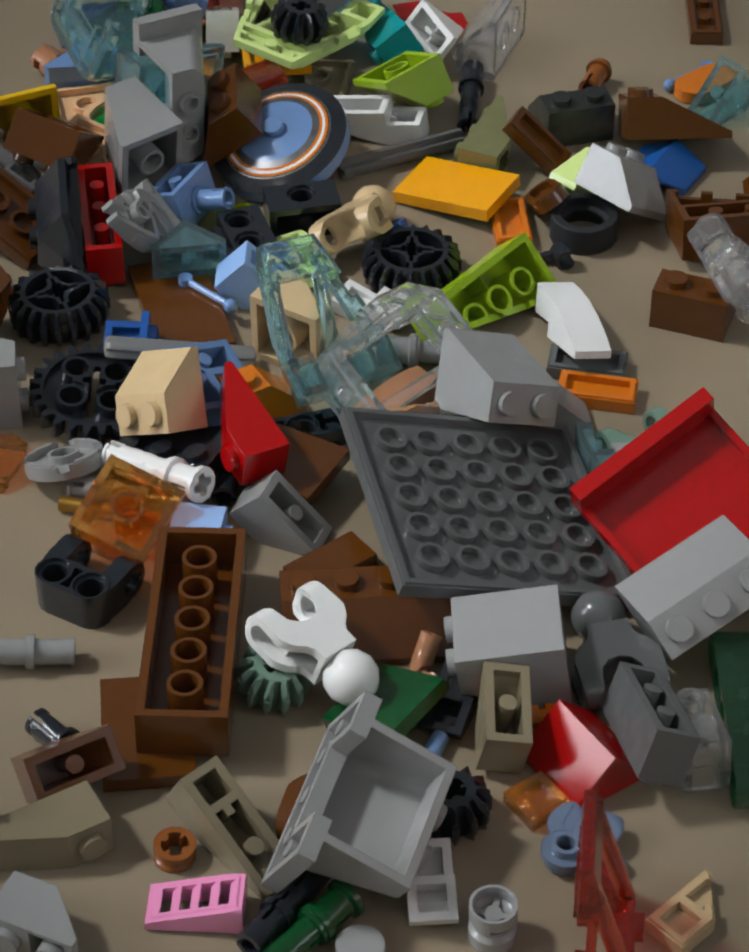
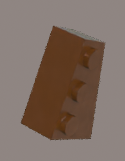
M667 189L665 229L682 261L702 262L707 258L720 257L738 259L741 256L749 255V194L736 193V200L713 198V192L701 191V197L678 196V189Z

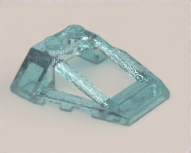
M314 233L265 243L256 248V272L271 344L279 359L281 373L297 408L351 393L403 369L388 334L379 322L374 325L362 310L366 305L358 293L352 296L338 278L342 271ZM311 277L327 357L315 359L313 353L294 358L280 284ZM329 289L362 338L360 342L343 352L341 350Z

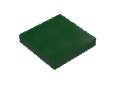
M377 662L376 664L379 667V685L374 695L381 698L382 702L375 720L406 736L449 690L444 678ZM337 702L322 717L326 730L328 725L348 706Z

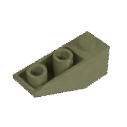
M497 95L491 105L484 108L481 118L476 124L471 125L468 135L463 142H458L454 152L455 162L504 172L508 171L510 137L502 130L507 124L502 95Z

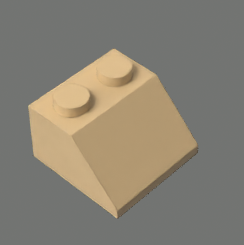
M275 271L250 295L251 338L256 358L317 382L321 378L320 315L308 283Z
M198 346L141 352L115 395L116 420L119 425L120 436L170 434L208 427Z

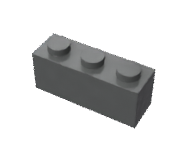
M620 661L601 709L639 780L655 787H660L663 784L681 787L701 737L661 670Z

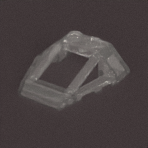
M406 282L378 295L363 308L309 367L306 376L337 417H339L342 407L379 410L404 407L436 386L439 365L380 403L348 359L397 328L398 330L412 322L416 324L440 355L444 328L473 330L441 289ZM384 313L387 315L386 317L382 318L381 320L373 324ZM440 409V415H456V413Z

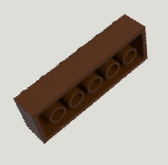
M159 527L134 710L137 753L230 755L237 680L236 667L239 658L247 573L246 528Z

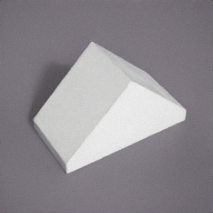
M421 0L405 21L424 48L423 50L429 53H440L442 60L457 42L463 31L461 26L427 0Z

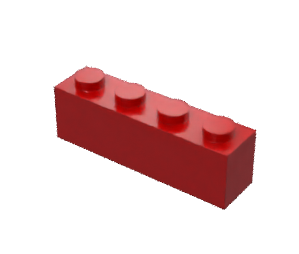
M112 162L78 165L81 217L86 264L89 273H98L100 280L105 281L106 286L126 283L122 238L107 225L106 219L110 215L104 213L101 208L108 201L116 197Z

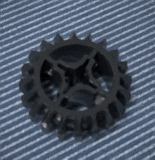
M398 224L397 229H390L385 234L366 242V248L363 251L362 257L363 277L365 278V284L370 285L371 291L374 293H378L385 286L412 302L420 301L424 303L460 275L462 259H460L458 244L452 242L450 235H442L441 229L432 231L429 230L428 225L419 228L415 227L414 224L411 227H403Z
M59 263L54 268H48L44 265L41 271L30 270L29 277H19L18 284L13 285V294L9 296L8 313L13 329L18 330L20 337H28L30 343L42 341L44 347L51 343H57L61 347L63 343L68 342L76 345L79 339L90 340L91 333L98 334L101 332V326H104L106 320H108L111 308L108 288L105 281L100 280L98 273H89L88 267L74 269L72 265L61 267Z

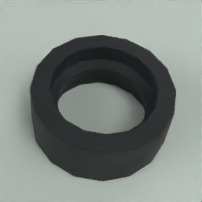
M570 194L551 210L549 237L553 244L558 241L566 242L575 255L602 253L610 249L617 241L619 211L615 204L596 194ZM589 221L598 224V226L579 227L569 223Z

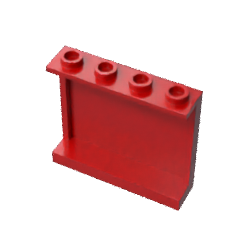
M704 387L569 488L572 504L632 574L721 515H725L749 539V447L714 409V398Z

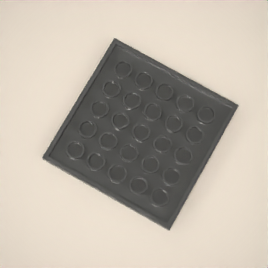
M342 407L338 418L398 596L450 599L451 597L557 584L560 605L574 606L583 593L594 589L609 591L618 596L622 601L614 586L632 575L630 570L571 502L569 488L588 473L567 426L555 425L554 427L488 423L470 417Z

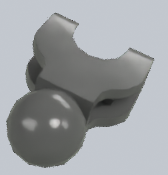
M599 589L583 593L575 602L571 611L573 629L583 639V643L579 646L574 657V672L571 678V687L578 706L593 712L602 711L600 701L604 695L605 685L612 682L620 661L661 670L670 684V674L661 646L652 638L640 634L632 628L629 619L626 618L625 606L619 597L609 591Z

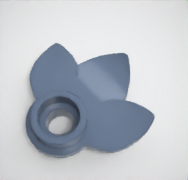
M575 801L565 802L551 812L547 819L549 834L543 839L540 849L541 858L550 872L559 876H571L581 870L595 877H604L615 874L626 867L624 858L613 849L623 834L624 820L621 817L607 811H592L586 815Z

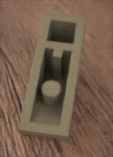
M216 755L180 779L165 798L188 830L194 834V837L232 873L247 874V887L263 901L274 893V891L261 885V882L279 840Z
M87 780L0 816V872L73 868L84 862L96 860L103 854L115 849L111 817Z

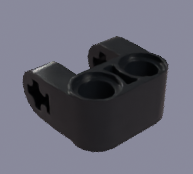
M66 534L35 567L39 606L45 612L79 627L99 629L110 623L111 619L139 591L145 576L144 565L128 557L119 556L103 573L87 567L92 551L90 542L72 534Z

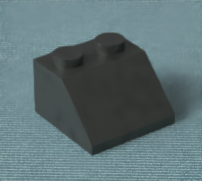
M590 86L585 89L567 92L555 91L552 94L539 95L528 105V111L564 146L613 140L616 104L605 86Z

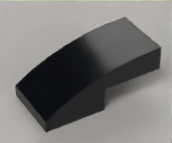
M445 659L439 677L444 678L449 691L417 723V729L432 733L435 730H441L448 737L461 740L478 708L479 697L460 694L457 676L448 675Z

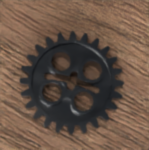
M85 342L81 351H77L75 347L68 345V354L66 355L55 350L54 361L43 358L42 368H34V378L30 379L29 406L33 407V417L41 418V427L43 429L53 426V437L66 433L67 443H69L68 440L77 437L96 439L102 443L103 447L107 438L119 441L121 436L116 420L115 395L135 362L132 360L107 359L104 354V343H100L97 350H91L90 345ZM98 371L100 375L96 391L95 411L92 417H88L93 376Z

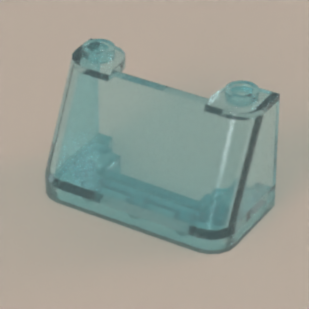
M55 0L51 12L52 26L83 79L99 82L161 69L148 55L139 56L133 50V18L143 16L149 10L152 0Z

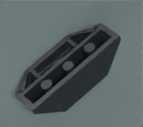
M66 156L55 160L36 181L34 199H27L28 221H35V227H29L30 249H37V261L41 267L45 265L48 268H54L59 263L61 267L72 265L74 269L85 268L77 156Z

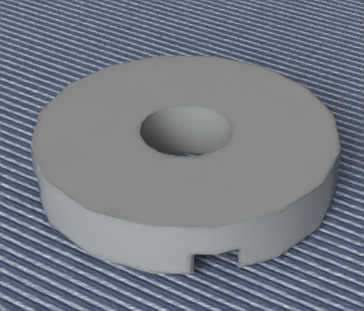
M72 438L68 440L69 446L59 447L58 442L45 444L35 448L25 456V475L29 480L36 482H58L84 476L104 465L101 457L103 445L98 440L91 438Z

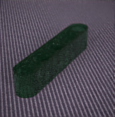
M716 631L708 639V659L731 805L733 810L749 809V631Z

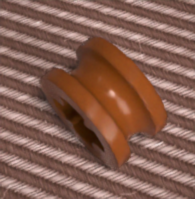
M174 826L165 828L157 833L153 844V860L155 865L161 871L167 873H180L188 870L196 860V839L194 834L188 829ZM179 845L181 854L170 855L169 847Z

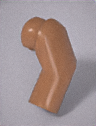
M421 630L408 670L436 676L435 673L431 672L443 637L430 631Z

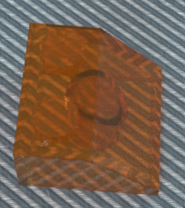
M111 454L68 523L70 534L90 542L91 552L109 561H114L119 556H125L144 565L158 542L159 527H167L186 492Z

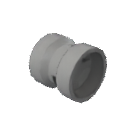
M489 884L479 887L472 893L469 899L468 939L470 944L479 952H506L513 947L516 941L518 900L515 894L504 886Z

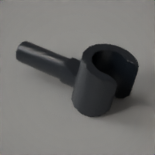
M558 241L551 246L549 251L539 253L545 262L554 261L556 267L560 270H568L574 266V261L570 256L573 254V251L564 241Z

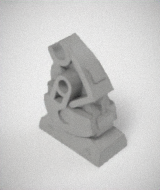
M148 178L143 180L134 189L123 191L101 207L104 213L110 215L106 219L107 225L129 245L142 253L158 251L163 258H167L192 237Z

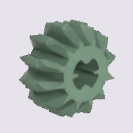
M249 645L244 652V657L240 658V662L237 663L236 688L238 695L247 696L248 708L261 705L265 715L271 708H276L283 716L289 710V706L299 708L304 701V696L311 689L312 682L304 675L287 673L270 667Z

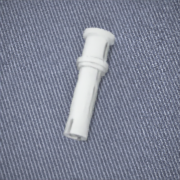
M115 440L110 441L111 445L107 443L102 450V462L106 466L118 468L130 474L155 481L164 492L171 494L180 492L187 495V498L192 502L202 503L206 501L214 489L215 474L210 467L203 465L194 467L188 465L187 461L177 456L167 459Z

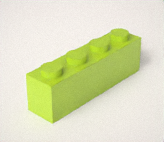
M526 232L497 246L406 317L421 340L442 341L444 328L471 330L536 306L538 282L557 281Z

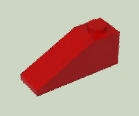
M233 362L224 363L220 388V456L224 468L228 472L233 473L241 486L258 481L275 470L279 473H284L290 447L289 441Z

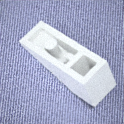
M238 7L206 8V52H213V58H232V52H239V48L233 46V38L239 24Z

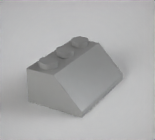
M721 515L614 586L643 633L661 646L666 661L674 660L749 609V539L725 515Z

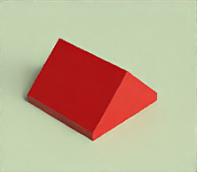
M559 699L533 732V745L526 763L563 803L575 801L585 810L640 781L615 734L593 711Z

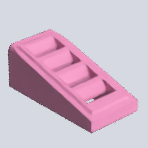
M222 874L150 884L144 923L145 930L238 934L244 929L248 898L247 874ZM162 900L172 901L170 911L161 912ZM182 901H191L190 909L181 910ZM201 902H209V906L200 907Z

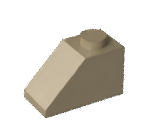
M484 661L475 726L476 769L522 773L533 745L530 665Z

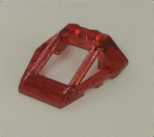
M584 789L579 840L581 842L578 841L575 869L573 917L577 918V926L587 927L585 951L575 950L574 952H596L598 933L606 952H634V942L643 943L644 912H635V890L605 813L604 799L598 790Z

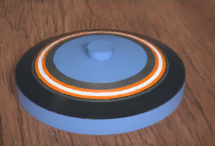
M302 83L270 87L261 91L263 134L214 164L221 180L226 187H230L233 190L234 194L249 201L263 203V187L328 179L341 164L348 150L350 142L349 121L339 101L331 93L320 87Z

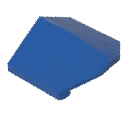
M678 139L644 145L638 151L646 156L643 162L656 168L659 184L678 189V194L685 195L706 172V165Z

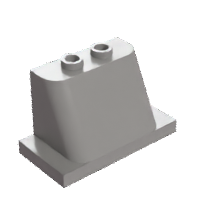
M196 3L133 18V50L139 56L148 55L165 72L164 104L183 122L182 163H187L197 158L204 147L202 8Z
M366 690L328 725L261 885L278 894L304 871H309L394 898L401 897L411 889L416 873L422 871L430 858L432 847L428 845L432 832H435L440 827L446 816L448 807L443 803L457 766L375 720L382 699Z

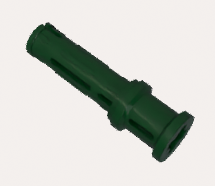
M334 879L328 884V892L313 905L306 904L299 909L297 922L262 952H309L317 944L330 943L335 938V931L350 917L357 918L364 913L365 907L360 895L350 884Z

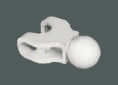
M314 580L297 589L292 606L293 613L299 621L289 620L272 608H264L249 616L246 620L245 637L247 642L270 667L287 673L304 675L314 685L323 680V687L332 700L342 705L350 706L366 690L372 694H375L378 690L379 667L371 655L358 649H353L357 639L347 630L345 624L347 618L345 605L322 583Z

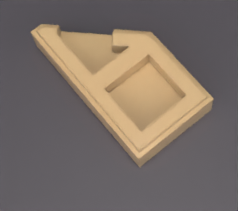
M705 869L645 919L644 930L671 952H690L714 932L715 911L712 901L711 873Z

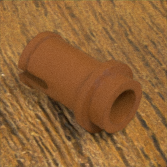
M603 58L591 60L586 67L587 73L579 84V90L590 86L602 87L603 83L607 82L612 76L610 63Z

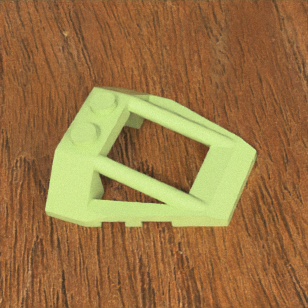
M247 0L244 14L240 18L233 38V46L289 69L304 68L354 43L385 13V8L366 0H352L341 13L334 12L327 18L329 19L328 29L325 31V37L321 38L320 43H313L310 46L303 44L295 46L294 43H284L282 39L274 36L271 29V17L253 24L264 1L273 11L274 5L279 0Z

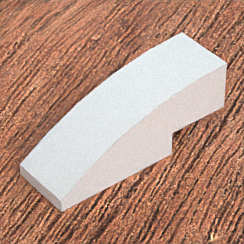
M333 95L342 105L349 121L350 135L390 146L428 136L430 127L426 106L393 107L391 95Z
M538 282L535 312L548 321L547 337L574 359L611 358L612 351L598 314L584 292L574 282Z

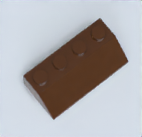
M388 565L279 571L281 615L289 620L299 621L293 613L292 606L297 589L314 580L322 583L345 605L347 613L345 624L347 630L357 639L353 649H358L371 655L375 663L380 662L388 665L410 664L421 630L430 631L443 637L434 663H444L446 659L445 650L453 648V643L446 642L444 617L452 616L451 599L398 596Z

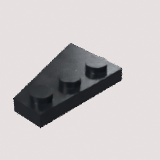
M221 425L170 434L123 436L118 441L167 459L177 456L187 461L188 465L210 467L215 475L223 467L220 456ZM105 465L107 472L133 475L121 469Z

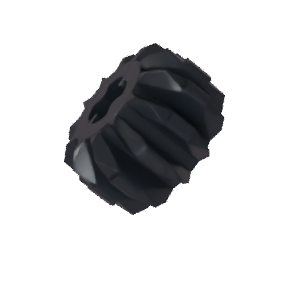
M279 0L271 12V29L274 36L282 39L284 43L291 42L295 46L298 44L310 46V43H320L321 38L325 37L329 21L327 19L328 12L325 11V5L317 3L316 0Z
M468 766L461 771H455L443 803L448 807V810L440 827L435 832H432L433 838L447 837L456 845L461 836L474 841L478 830H486L487 824L490 821L493 798L490 795V789L486 788L484 776H472Z

